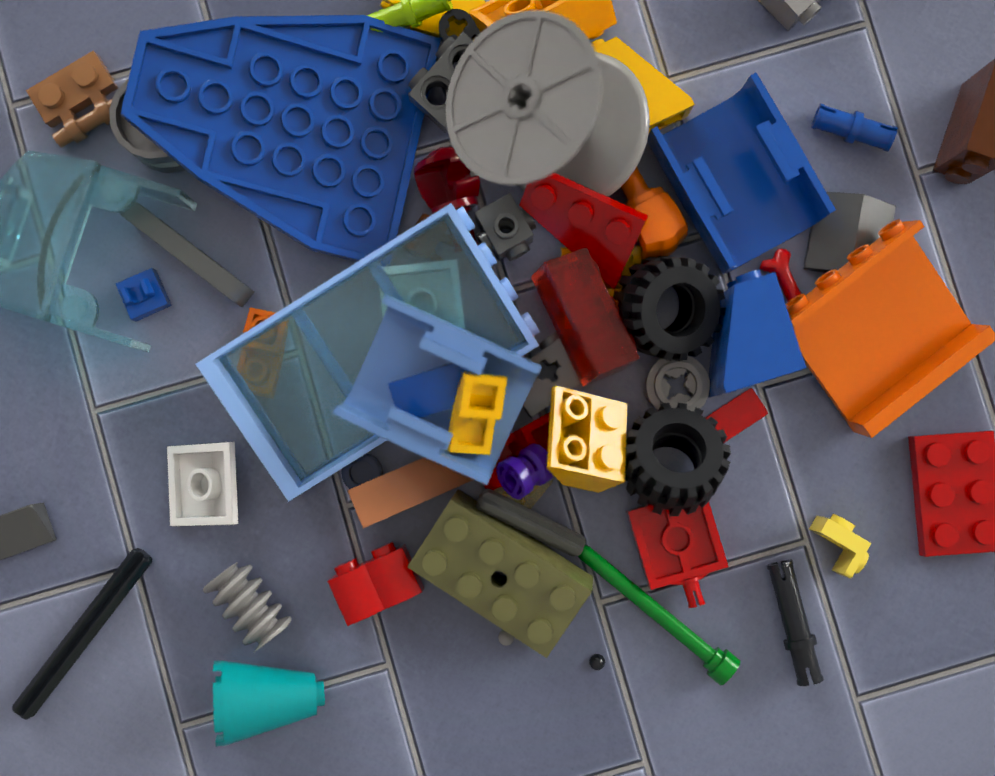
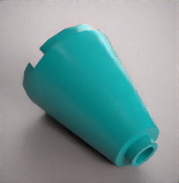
M223 660L213 662V672L222 671V676H216L215 683H213L214 733L223 732V734L216 735V747L227 746L317 715V706H325L324 681H316L315 673Z

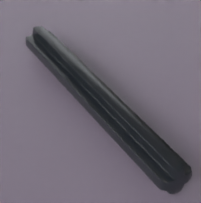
M140 548L131 550L12 706L14 713L26 720L37 713L152 563V557Z

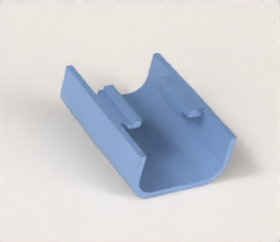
M384 296L382 303L387 305L384 318L349 395L342 404L335 406L332 414L487 485L542 366L396 298ZM449 363H454L478 375L506 376L507 384L501 420L496 419L490 455L449 453L447 447L453 434L448 432L453 408L422 418L415 417L395 407L388 383Z

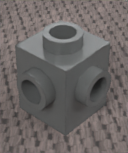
M511 193L475 212V221L481 230L476 234V237L480 244L486 243L498 262L506 257L509 261L516 260L530 251L528 245L533 243L534 234L532 230L536 229V225L532 216L523 208H518ZM509 229L512 232L502 233L501 230Z

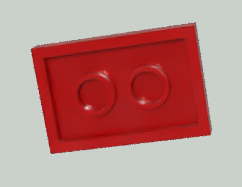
M994 431L908 436L919 555L929 557L995 552Z

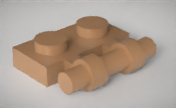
M93 50L27 89L26 92L45 124L53 128L63 122L64 127L52 134L55 142L63 148L73 141L79 143L88 138L87 133L104 122L107 125L110 124L109 108L113 98L107 100L106 96L117 90L118 86L100 56ZM94 104L95 109L77 118L76 113Z

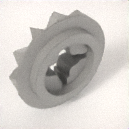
M687 356V360L683 361L673 359L671 361L665 359L658 360L651 367L645 381L648 400L657 411L663 403H670L671 408H676L678 403L687 404V410L694 411L695 407L700 409L705 404L710 391V380L705 368L691 356ZM687 372L683 387L687 389L686 392L691 396L677 393L668 400L667 397L670 394L671 386L663 376L677 379Z

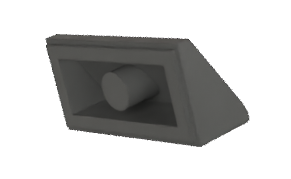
M44 503L30 504L0 515V560L56 540Z

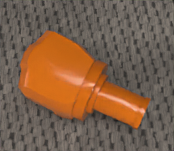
M636 167L628 180L621 186V189L628 199L626 202L627 206L649 215L638 238L642 247L641 260L648 257H669L687 237L688 223L674 199L664 191L663 187L649 188Z

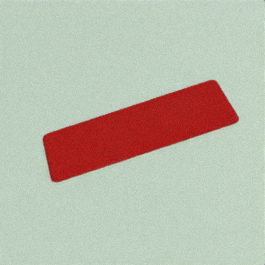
M749 388L705 418L708 419L712 416L718 422L715 429L717 431L724 430L727 436L726 442L765 417L768 411L755 391Z

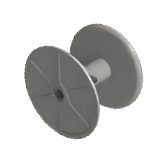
M543 10L522 11L508 15L491 24L466 48L454 69L446 98L447 130L453 148L461 161L481 178L498 184L518 185L523 192L527 183H532L557 173L609 197L634 172L643 155L648 139L649 107L644 89L635 74L619 60L596 52L588 37L576 24L553 12Z

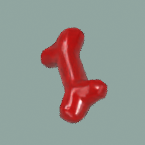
M780 248L775 251L772 259L763 260L759 269L768 273L775 272L779 286L788 302L800 295L801 292L789 269L791 253L786 249Z

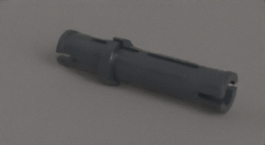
M793 560L781 561L785 575L784 578L781 577L778 563H770L767 565V569L770 573L787 637L783 642L785 649L791 652L797 685L810 686L806 668H809L813 684L821 683L824 681V678L821 675L814 649L817 640L815 634H810L793 567Z

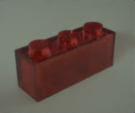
M587 247L544 262L531 276L582 386L620 372L640 359L636 350L635 340L627 332L619 315L618 305L615 299L609 295L601 278L600 268L596 261L591 258Z

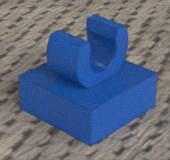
M153 268L115 284L128 315L133 321H139L172 306L158 272Z

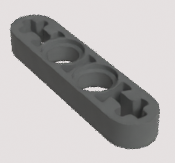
M133 198L130 199L119 213L243 308L254 294V291Z

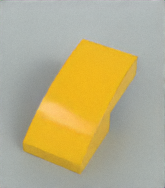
M463 372L449 423L448 432L453 434L447 447L449 453L490 455L496 419L501 420L507 384L506 376L478 375L476 373Z

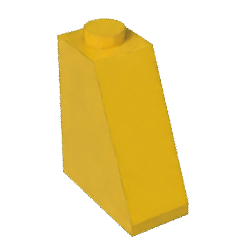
M614 37L606 42L604 39L591 42L596 52L619 60L640 81L649 107V133L656 126L661 130L688 117L695 105L692 98L618 37Z

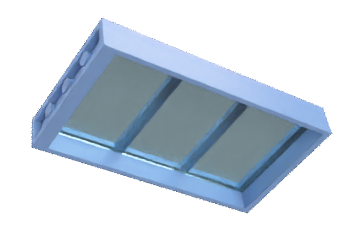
M452 203L448 204L196 363V366L288 502L387 441L383 437L332 414L335 406L342 404L349 395L387 309V305L382 303L384 296L396 298L520 356L539 346L534 338L535 335L540 333L538 327L528 312L520 315L513 304V301L519 298L507 277L499 281L491 266L495 265L497 261L485 242L477 245L469 231L474 229L475 225L463 206L455 210Z

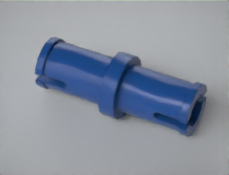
M822 103L819 104L811 125L812 129H819L844 137V142L852 144L854 141H858L887 152L895 140L898 129L897 126H890L864 118V113L855 111L854 114L825 106Z

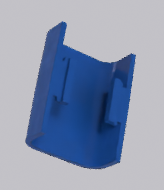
M757 73L750 75L744 86L726 101L663 135L658 126L651 129L648 135L647 142L723 275L809 229L836 210L798 141Z

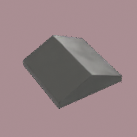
M826 192L836 210L819 223L810 227L803 269L822 273L833 269L839 270L849 262L847 256L852 251L865 244L871 245L880 238L878 232L884 226L893 222L896 206L866 194Z

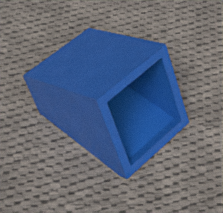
M758 269L735 277L736 280L727 283L728 289L724 292L725 299L720 300V307H726L725 316H720L718 321L723 326L720 333L713 332L714 342L712 343L709 367V397L726 394L806 369L775 272L762 276Z

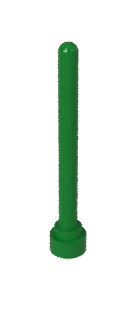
M585 545L583 547V552L578 556L580 560L704 661L703 667L707 669V675L716 683L722 686L729 681L740 665V660L727 649L723 651L719 647L713 649L590 546Z

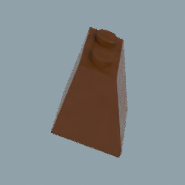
M995 59L961 85L933 171L944 174L945 179L952 183L968 184L995 169Z

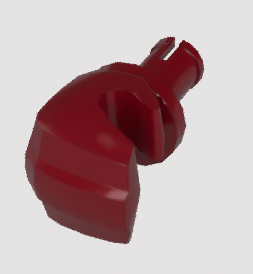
M440 147L415 165L414 178L423 200L431 209L432 215L452 203L455 210L463 206L468 215L472 208L478 205L477 197L479 196L480 178L479 176L471 177L470 169L461 161L453 147ZM449 229L454 246V253L463 252L459 243L457 242L454 235ZM472 229L469 232L475 240L476 244L479 245V243L476 240L474 229Z

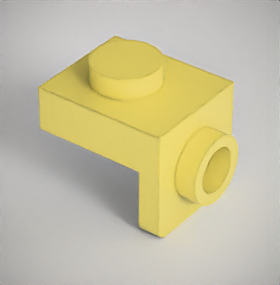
M832 514L830 519L816 516L809 530L843 549L832 571L844 577L852 578L854 573L858 574L865 567L869 558L867 550L871 543L853 533L855 525L838 515Z

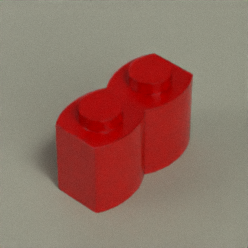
M393 541L372 550L373 558L359 564L357 559L354 558L334 568L336 575L328 580V584L347 626L423 592L424 585L419 575L408 568L412 559L405 544L395 547Z

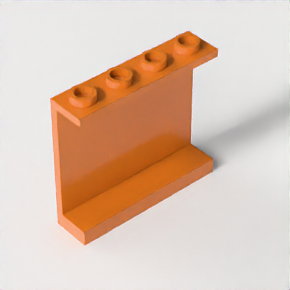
M898 219L887 224L878 232L880 238L871 245L865 244L852 251L847 256L848 263L839 270L833 269L820 276L815 281L817 287L807 295L800 294L786 303L805 364L852 431L870 438L877 435L995 342V332L990 325L971 324L913 235L924 228L920 220L902 222Z

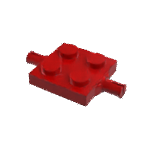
M708 502L704 507L699 505L695 512L688 515L682 509L679 516H670L669 510L663 509L661 515L652 512L654 506L649 503L645 507L641 506L627 510L626 513L649 589L653 590L670 584L683 585L689 608H695L697 604L699 606L704 605L705 601L698 580H701L711 572L729 567L710 503Z

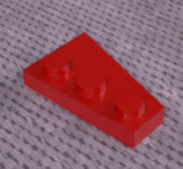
M553 173L541 180L527 183L519 204L521 208L613 289H615L649 216L557 173Z

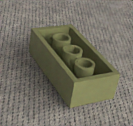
M458 489L409 563L408 568L547 658L591 594L593 576L532 536L479 511L476 508L477 501ZM501 571L506 575V577L499 576L495 572Z

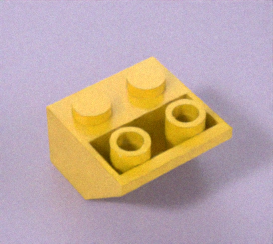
M560 386L551 388L547 469L562 485L599 493L625 482L627 403Z

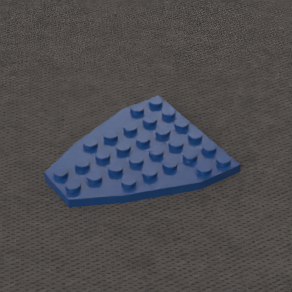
M366 15L234 16L143 30L139 33L121 116L197 180L307 249L358 262L398 235L424 113L410 102L408 93L412 89L408 85L420 69L425 67L429 71L436 63L437 57L435 54L439 49L441 39L401 26H391L385 24L382 20ZM370 28L378 29L383 32L372 31ZM393 253L379 261L382 267L391 266Z

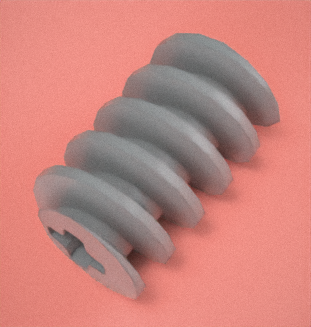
M236 562L203 587L204 593L219 591L213 600V605L229 604L222 615L223 618L239 617L232 630L239 632L248 629L249 632L242 643L249 645L258 642L259 645L253 652L255 653L288 627L292 618L286 616L277 619L276 616L282 605L277 603L267 606L266 603L272 595L271 590L257 593L256 590L263 581L261 577L248 581L246 577L252 570V565L238 568L236 566L238 562Z

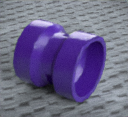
M535 443L521 449L518 457H508L497 465L498 480L506 493L512 498L522 499L533 491L535 485L542 486L554 478V475L547 469L548 452L543 447Z

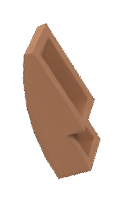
M424 457L347 491L362 527L366 528L474 479Z

